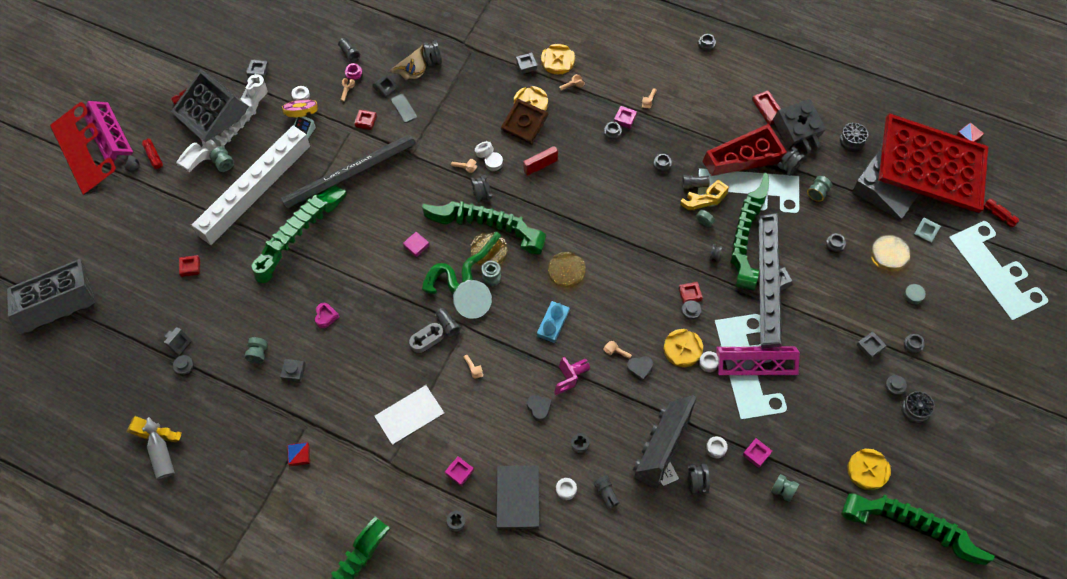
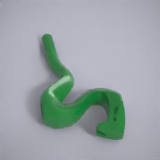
M498 232L493 234L477 254L464 262L462 266V283L467 280H473L472 266L483 259L501 238ZM438 263L432 266L427 273L422 290L426 293L437 294L434 285L442 273L447 274L448 288L452 294H454L460 284L457 282L452 267L445 263Z

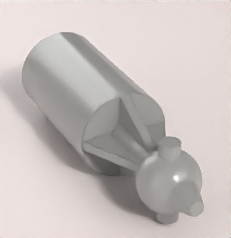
M148 417L146 425L142 429L143 432L150 433L147 450L156 479H162L175 474L166 442L156 433L160 425Z

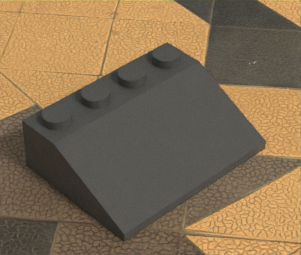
M200 69L171 112L201 140L207 142L238 122L249 106L216 78Z
M881 148L857 180L852 193L895 218L902 220L919 193L878 181L882 154Z
M81 258L7 288L8 317L19 334L31 332L36 327L50 324L55 319L69 316L79 309H86L95 303L94 293Z
M692 395L670 401L667 408H662L658 417L661 421L659 425L654 424L650 433L653 437L650 442L646 441L642 449V453H644L642 460L637 459L633 470L636 471L634 479L655 489L658 488L691 418L696 396Z

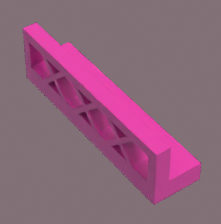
M88 101L86 104L88 113L84 118L87 125L94 123L98 130V135L94 139L104 159L111 158L114 162L117 155H132L133 151L109 103ZM98 108H104L105 111H106V113L103 112V111H101V110L98 109ZM104 119H106V120H108L109 122H111L112 125H110L109 123L105 122ZM89 128L90 131H91V133H92V135H93V134H94V129H93V128ZM110 131H112L113 133L117 134V135H118V138H117L116 136L112 135V134L110 133ZM116 144L124 147V149H118Z
M761 346L716 347L718 375H799L800 352L795 346L763 349ZM723 360H732L736 364L730 370H723ZM746 360H752L756 363L751 369H744L741 366ZM766 360H773L776 363L771 369H764L761 366ZM786 360H794L793 369H784L781 365Z

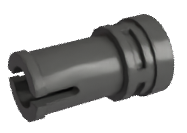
M342 38L339 40L338 45L345 52L347 59L350 62L357 61L361 56L360 52L350 44L348 39Z
M683 175L682 177L683 190L693 189L694 187H709L710 185L709 176L693 177L692 175Z
M441 308L435 313L448 337H453L460 332L461 327L451 318L446 308Z
M608 475L600 477L593 482L597 491L602 495L608 509L614 507L610 498L615 506L620 503L611 488L612 484Z

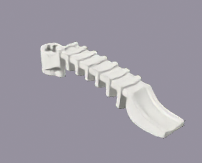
M255 74L248 79V85L240 99L249 107L241 119L207 142L202 140V147L197 143H192L177 160L178 166L190 172L201 161L210 160L209 155L213 149L224 147L227 142L231 141L234 135L238 134L239 129L243 128L247 121H250V117L256 114L259 101L267 94V87L261 75Z

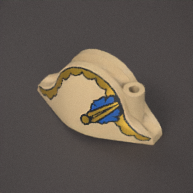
M423 45L394 66L389 72L400 74L405 80L421 77L426 69Z

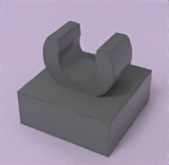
M178 327L173 332L168 331L164 335V338H166L164 343L178 355L192 341Z

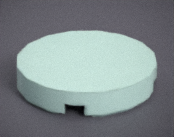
M467 280L461 283L453 294V304L456 311L469 319L483 316L489 310L492 303V295L489 288L484 283L476 280Z

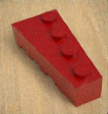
M767 124L708 150L702 162L710 175L714 176L779 164V162L782 163V158L787 151L771 126Z

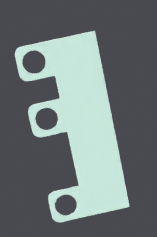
M699 168V176H709V187L717 180H720L729 187L728 192L748 194L755 191L760 186L764 174L736 171L711 176L707 169ZM768 174L769 190L761 210L767 209L768 195L780 196L781 211L797 213L799 211V176ZM698 187V195L705 194L709 187ZM793 200L796 205L795 208L791 210L786 209L784 201Z
M980 222L950 236L949 238L1012 320L1048 303V298L1040 288L1034 287L1021 293L1015 285V282L1028 276L1027 271L1019 262L1015 261L1001 267L984 245V241L996 235V232L988 222ZM986 226L990 229V234L982 236L978 232V228ZM1012 266L1019 267L1022 270V275L1019 277L1011 275L1010 268ZM1032 292L1041 294L1042 301L1040 303H1034L1030 299Z
M752 314L715 320L721 346L750 347L746 334L760 332V315ZM748 319H757L759 327L757 329H750L747 326ZM725 360L728 370L736 365L732 360ZM746 360L741 366L744 369H751L756 363L752 360ZM729 375L741 419L783 413L787 410L784 396L781 393L763 395L758 375ZM770 399H780L782 407L777 410L772 409L769 405Z

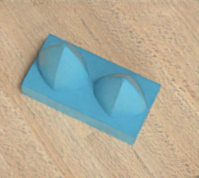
M552 301L537 331V337L555 343L570 308Z

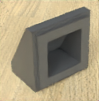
M388 73L372 85L384 97L398 88Z

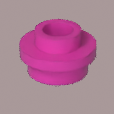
M349 64L346 67L345 75L350 80H357L362 76V69L357 64Z

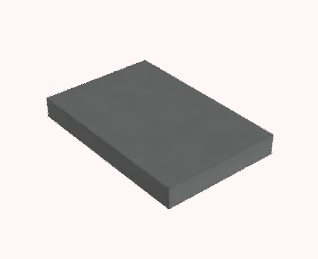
M497 466V529H539V466Z

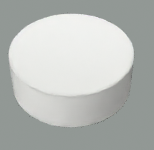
M298 86L292 90V97L294 101L309 100L310 93L306 87Z
M487 141L478 144L475 148L479 158L489 156L494 150L492 144Z
M493 152L485 157L486 168L491 171L499 170L503 166L502 156L499 153Z
M711 351L703 353L699 361L701 369L706 372L717 370V354Z
M712 437L707 442L706 451L713 458H721L727 451V443L721 437Z
M563 478L558 481L556 493L559 498L570 500L576 495L577 486L572 479Z

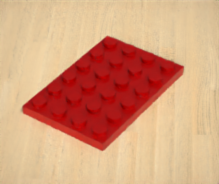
M889 114L885 120L878 181L980 213L984 209L988 146Z

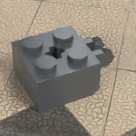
M811 99L778 110L773 121L786 147L791 148L800 144L803 152L808 154L811 153L808 143L810 141L815 150L821 148L818 137L824 133L826 128Z

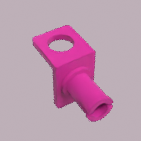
M565 357L561 359L559 368L567 380L556 385L555 395L575 387L578 379L577 375L590 370V365L586 363V359H582L572 365L569 364Z

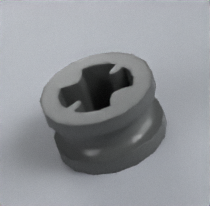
M713 244L709 258L710 261L715 259L716 262H719L722 246L716 247V244Z
M583 433L575 434L571 439L572 449L577 453L586 452L589 448V438ZM578 439L586 442L581 448L578 447V444H574L578 442Z
M460 511L449 513L446 520L449 530L459 532L464 528L466 522L464 514ZM453 517H455V519L457 517L460 518L459 526H457V524L456 526L452 525Z

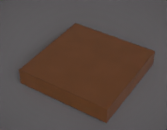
M517 98L503 122L501 130L532 144L549 114Z

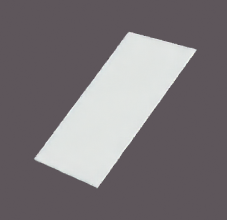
M425 385L375 415V418L393 445L444 414V412Z

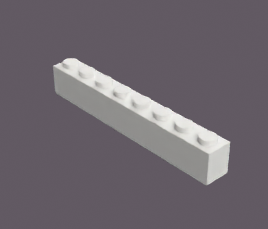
M292 126L192 224L196 234L212 245L310 147L307 135L295 126Z

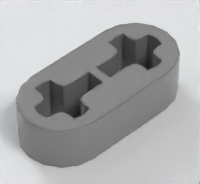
M432 323L412 335L409 340L412 351L422 353L440 342L444 337L443 328L438 323ZM431 331H438V335L436 336L435 334H432ZM415 341L422 342V345L415 344Z

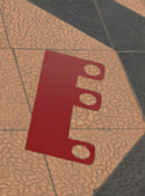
M80 102L50 126L84 195L112 174L116 166L111 158H107L98 166L95 165L86 144L97 137L98 130L94 123H90L81 131L78 130L75 123L88 113L85 104ZM83 107V114L76 117L74 115L75 109ZM88 128H93V136L86 138L84 135L85 131ZM105 163H110L112 166L108 173L102 172V166Z

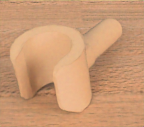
M576 74L572 77V81L560 86V89L562 91L573 85L581 88L585 82L580 75Z
M347 78L342 80L344 89L341 101L345 102L348 90L355 86V81L352 79L349 85H347Z
M656 89L652 90L649 98L643 97L642 108H651Z
M470 159L467 164L451 163V166L465 168L469 173H473L478 167L473 159Z
M609 341L603 349L608 355L616 352L628 359L632 356L621 350L614 341Z
M465 355L464 359L469 365L472 377L474 379L483 377L481 365L474 367L469 356Z

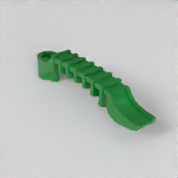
M766 173L763 174L760 186L755 191L749 192L747 199L743 202L730 261L739 272L735 286L753 291L756 287L759 270L750 267L746 253L751 224L755 216L760 214L768 194L769 175Z
M335 184L324 193L314 195L312 199H308L307 203L302 205L298 212L293 213L294 216L291 219L286 220L287 223L283 227L281 226L276 234L272 235L271 240L266 242L262 254L252 263L253 274L257 282L266 283L270 281L273 271L282 258L281 251L289 250L288 243L294 244L296 242L295 236H301L302 229L309 228V222L314 224L316 219L321 220L323 218V208L327 213L333 211L346 196V190H342Z
M452 201L444 206L423 204L422 206L426 218L441 224L453 222L456 214H458L456 222L459 225H462L464 215H467L466 220L469 224H472L473 217H476L478 224L481 225L483 219L487 220L486 223L489 227H492L493 222H496L498 230H502V226L506 225L507 233H511L512 229H516V237L522 239L521 249L536 255L542 253L547 237L546 234L540 230L528 228L523 222V217H514L513 214L508 215L504 211L498 212L494 211L493 208H484V206H474L472 203L470 205L464 204L462 201L460 203Z
M848 494L841 515L850 521L866 524L868 516L871 514L878 516L884 510L887 512L886 517L893 518L896 512L899 513L897 519L899 522H905L907 516L911 518L909 523L911 526H917L918 521L922 522L923 524L920 529L922 531H928L930 526L933 527L934 531L931 536L933 538H939L941 531L946 533L941 543L943 547H948L952 537L955 538L952 544L953 552L957 557L965 561L987 565L995 557L976 547L969 539L967 531L958 528V525L955 523L946 522L944 518L935 517L933 513H926L922 511L923 509H916L908 503H900L897 499H889L886 495H883L880 499L870 501L856 494Z
M374 517L353 543L355 549L352 553L347 551L345 554L348 558L344 562L340 561L338 563L340 568L336 572L333 571L331 573V579H354L357 577L359 571L372 558L377 546L391 528L377 517Z

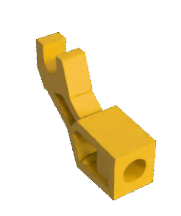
M717 180L706 190L704 195L689 192L687 198L691 201H686L683 198L680 205L687 210L718 205L728 194L729 187L720 180Z
M134 416L127 432L143 439H149L150 433L143 432L142 429L145 427L147 420ZM157 428L156 431L163 440L178 442L182 434L181 432H172L170 428Z

